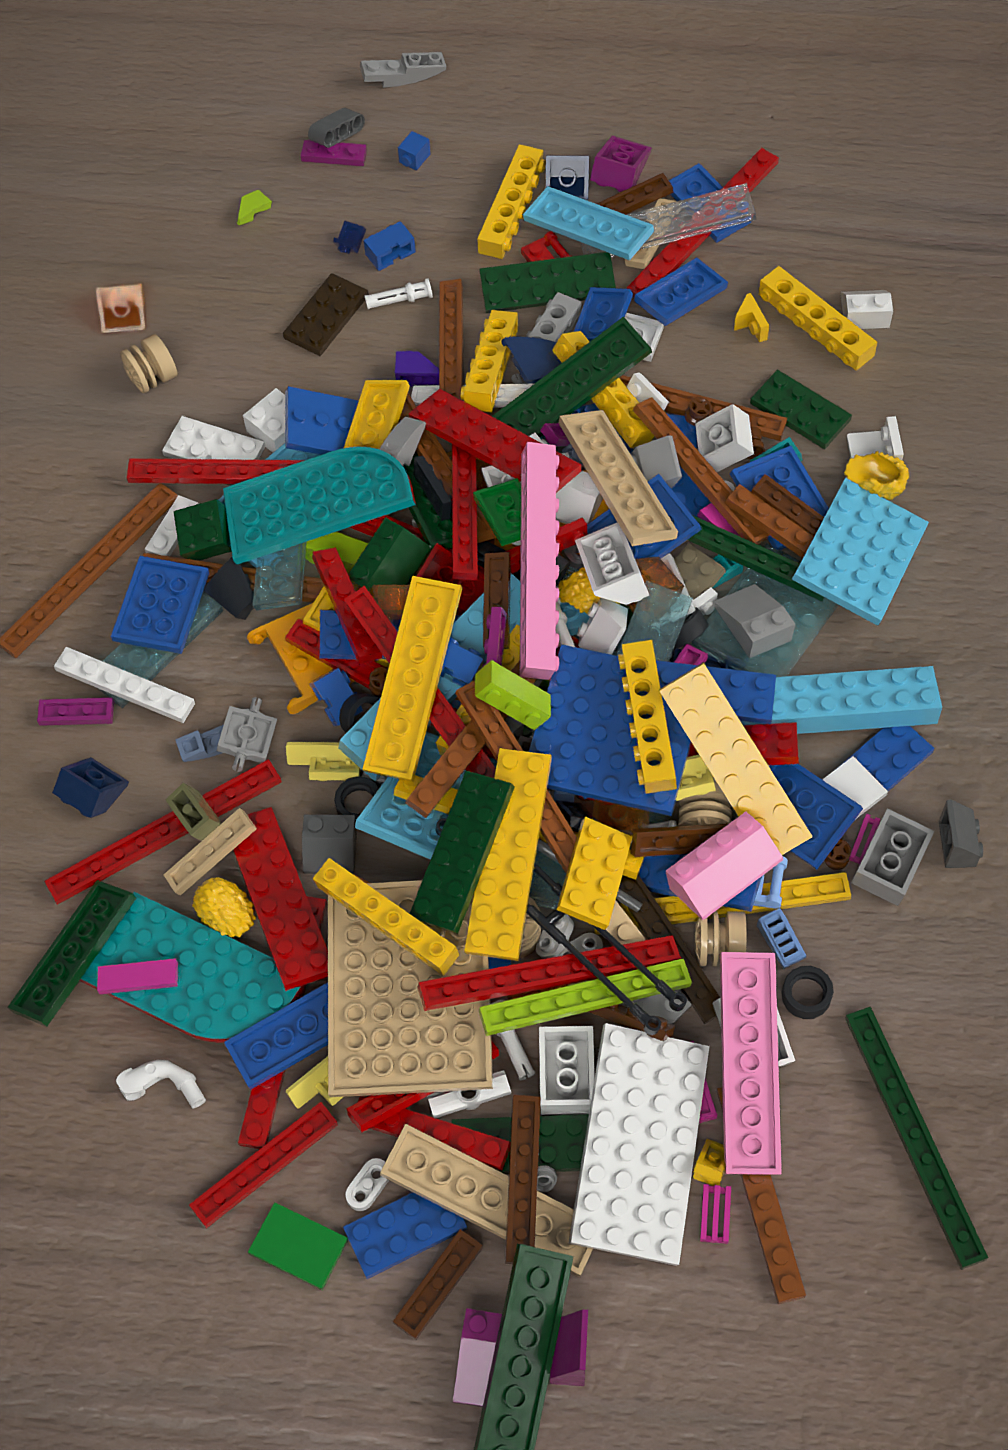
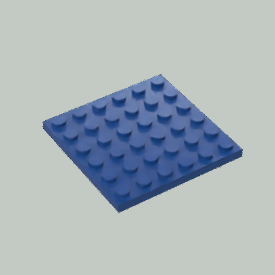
M561 644L558 654L559 667L557 672L553 673L547 693L551 695V717L535 729L529 752L552 756L547 788L672 816L692 742L662 696L677 789L646 794L644 785H639L637 770L641 769V762H635L633 746L638 744L637 738H631L629 723L634 722L633 714H627L625 700L630 699L629 692H624L622 677H626L625 669L620 670L618 656ZM656 664L660 688L688 672L687 670ZM635 669L633 672H635V673H641V672H643L644 670H643V669ZM640 691L637 693V695L640 696L648 694V692L646 691ZM644 714L641 716V718L648 719L652 717V715L650 714ZM647 737L645 739L646 742H653L656 740V738L654 737ZM652 760L648 764L656 766L660 762L657 760Z

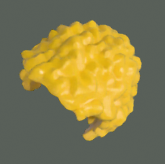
M878 451L865 456L854 455V458L849 459L844 471L847 479L859 484V487L869 491L871 494H877L880 498L883 497L887 500H892L894 497L899 496L906 489L905 486L909 479V471L904 461L898 457L889 456Z
M585 567L573 572L565 580L559 582L558 588L561 603H569L575 609H579L580 613L585 612L588 615L594 602L598 603L601 598L594 595Z
M219 877L210 878L204 881L201 886H198L195 891L192 907L197 912V916L201 918V922L204 925L220 932L221 936L228 935L231 938L234 936L240 938L243 933L254 925L253 921L256 920L252 909L253 903L248 900L246 892L239 889L236 884Z

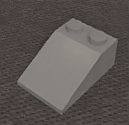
M756 584L713 601L714 607L749 659L792 641L795 622L783 605Z

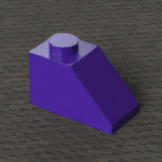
M396 351V380H407L410 387L439 385V368L419 351Z

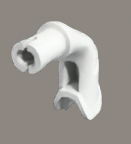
M154 1060L144 1063L135 1069L129 1068L120 1073L116 1079L120 1087L119 1089L127 1101L139 1099L145 1094L147 1088L165 1078H170L174 1082L176 1088L183 1092L193 1109L201 1106L206 1101L195 1082L196 1077L168 1060Z

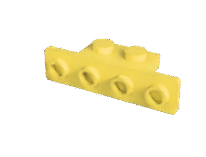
M338 742L286 743L287 764L310 765L309 780L346 781L350 778L360 777L361 768L338 749Z
M700 755L687 758L676 801L685 797L705 795L708 792L716 791L713 775Z
M328 1056L286 1089L287 1095L297 1109L301 1108L318 1093L332 1106L343 1098L328 1096Z

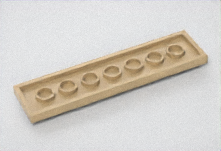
M598 410L560 416L559 425L631 546L677 539L678 530L604 411Z
M405 1124L380 1172V1176L506 1240L509 1176ZM537 1191L535 1247L574 1256L570 1273L580 1277L593 1248L569 1244L574 1209Z

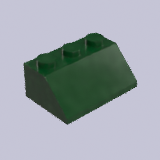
M385 517L348 576L356 587L362 588L365 586L371 596L394 608L410 584L412 576L416 575L430 553V546L404 527Z

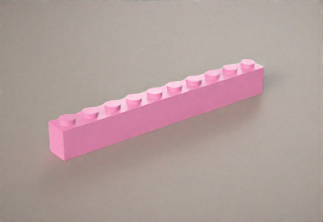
M527 442L521 453L520 677L549 680L559 667V657L556 656V648L559 644V634L556 633V625L559 621V611L556 610V603L559 598V588L556 587V580L559 576V565H556V557L559 553V543H556V535L559 531V521L556 520V513L559 509V499L556 498V491L559 487V477H556L559 455H556V445Z

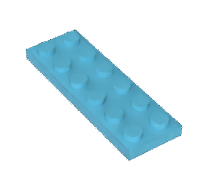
M549 186L523 214L524 221L629 261L654 232L652 224Z

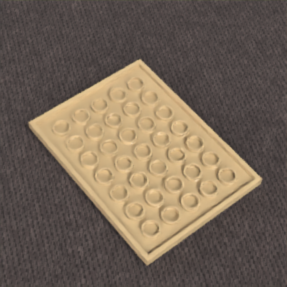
M422 880L367 883V885L410 913ZM474 894L458 934L425 924L455 945L459 952V957L444 976L328 895L329 1097L493 1089L491 1035L486 1036L479 1015V1008L490 1005V999L424 1011L417 988L418 983L422 981L489 969V957L465 954L464 952Z

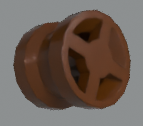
M703 397L693 398L684 414L686 421L695 426V423L708 417L712 411L711 403Z
M379 667L370 673L369 688L376 697L381 698L388 668Z
M840 839L824 860L825 864L833 870L844 869L850 860V845L845 840Z

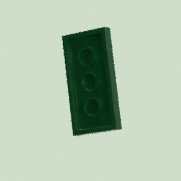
M778 369L750 400L751 405L763 412L786 417L787 427L824 450L852 418V414Z

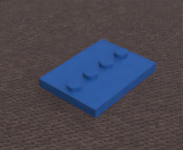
M288 386L285 391V448L319 455L344 448L359 401Z
M792 446L742 465L730 472V476L736 486L741 484L749 491L766 474L823 517H825L829 509ZM770 535L767 538L775 552L786 548V546Z
M660 474L649 480L648 484L678 530L677 539L631 546L629 542L641 573L702 530L700 524ZM607 510L587 525V533L591 534L617 523L611 510Z
M139 556L111 634L112 641L182 654L209 576L208 568Z
M799 764L770 765L769 767L812 834V838L793 848L790 852L817 870L863 808Z

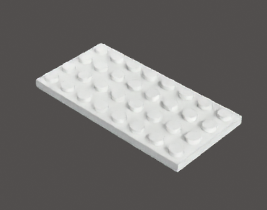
M607 1023L603 1025L569 1244L674 1266L679 1265L709 1046L670 1037L663 1042L648 1036L643 1031Z

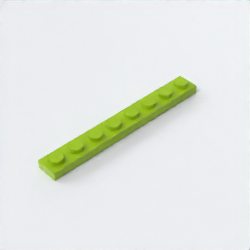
M684 958L646 967L674 991L690 987L692 984ZM639 969L607 977L631 1001L661 994ZM599 979L482 1006L479 1008V1015L485 1034L489 1036L623 1002Z

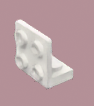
M896 416L886 417L885 426L881 427V431L847 434L850 458H854V455L865 456L878 451L879 453L883 452V454L898 457L900 460L903 459L904 453Z

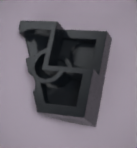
M233 557L217 571L204 588V591L238 619L246 620L259 601L255 591L250 587L248 575L244 574L240 564H235Z

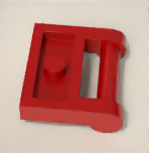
M553 231L547 232L544 237L521 248V254L527 262L555 259L546 248L550 245L560 258L572 256L563 248Z

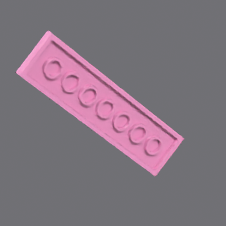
M721 952L720 990L724 1174L781 1175L775 953Z

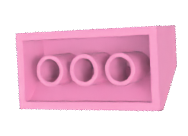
M744 812L666 870L669 889L704 920L783 861V857L764 827L750 814Z

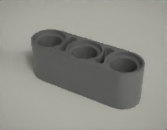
M342 108L313 123L309 128L308 137L311 141L329 148L361 131L365 118L360 113L348 108Z

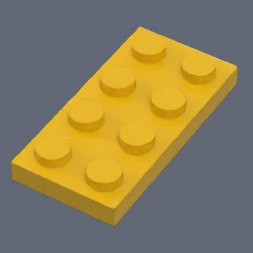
M365 380L344 448L370 447L380 449L390 432L399 423L410 387L407 380Z
M585 817L581 821L556 910L605 930L610 923L632 836Z

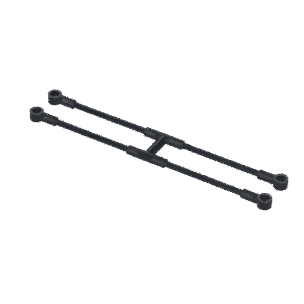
M442 818L437 822L436 833L439 836L443 830L440 826H444L446 818ZM534 863L533 871L560 898L563 886L552 880ZM528 903L526 913L611 990L644 1025V1031L648 1035L657 1034L661 1027L660 1019L656 1016H650L637 1003L634 1004L583 956L554 925L565 913L555 909L545 917L534 905ZM592 925L655 985V988L669 1000V1006L672 1010L678 1012L684 1009L687 999L683 993L675 992L663 980H659L606 929L603 930ZM674 999L680 1000L682 1004H676ZM648 1023H654L656 1028L649 1027Z

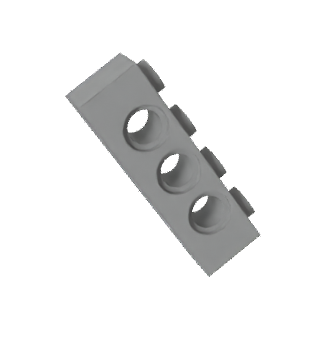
M557 292L553 300L550 299L548 301L543 315L538 316L535 327L532 331H528L526 337L557 342L562 334L570 333L576 325L581 313V301Z

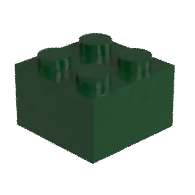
M214 499L173 511L179 553L183 558L200 561L232 552L226 507L219 500Z

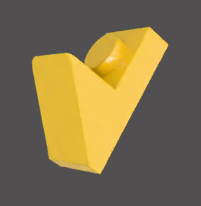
M749 293L736 314L734 331L749 327L751 334L755 335L759 342L768 339L769 324L754 297Z
M706 1139L696 1162L693 1178L711 1186L720 1185L725 1169L724 1145Z

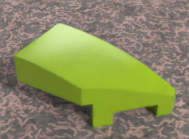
M259 190L241 198L237 224L242 225L253 221L255 213L271 209L272 201Z

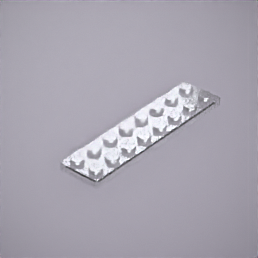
M747 183L627 214L630 217L652 224L654 227L653 234L639 250L756 220V213ZM581 242L583 255L606 252Z

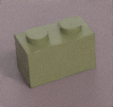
M185 783L181 784L165 799L189 834L201 841L222 824L201 793Z

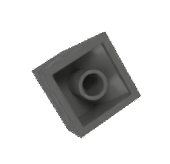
M947 800L939 819L945 868L976 867L979 859L983 857L982 842H978L977 837L980 831L979 820L974 818L973 809L953 800Z
M304 814L302 831L304 874H316L328 858L354 874L357 840L355 815Z

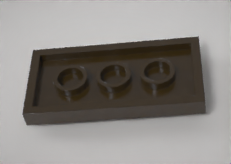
M331 273L283 332V338L321 356L363 304L365 295H369L368 290Z

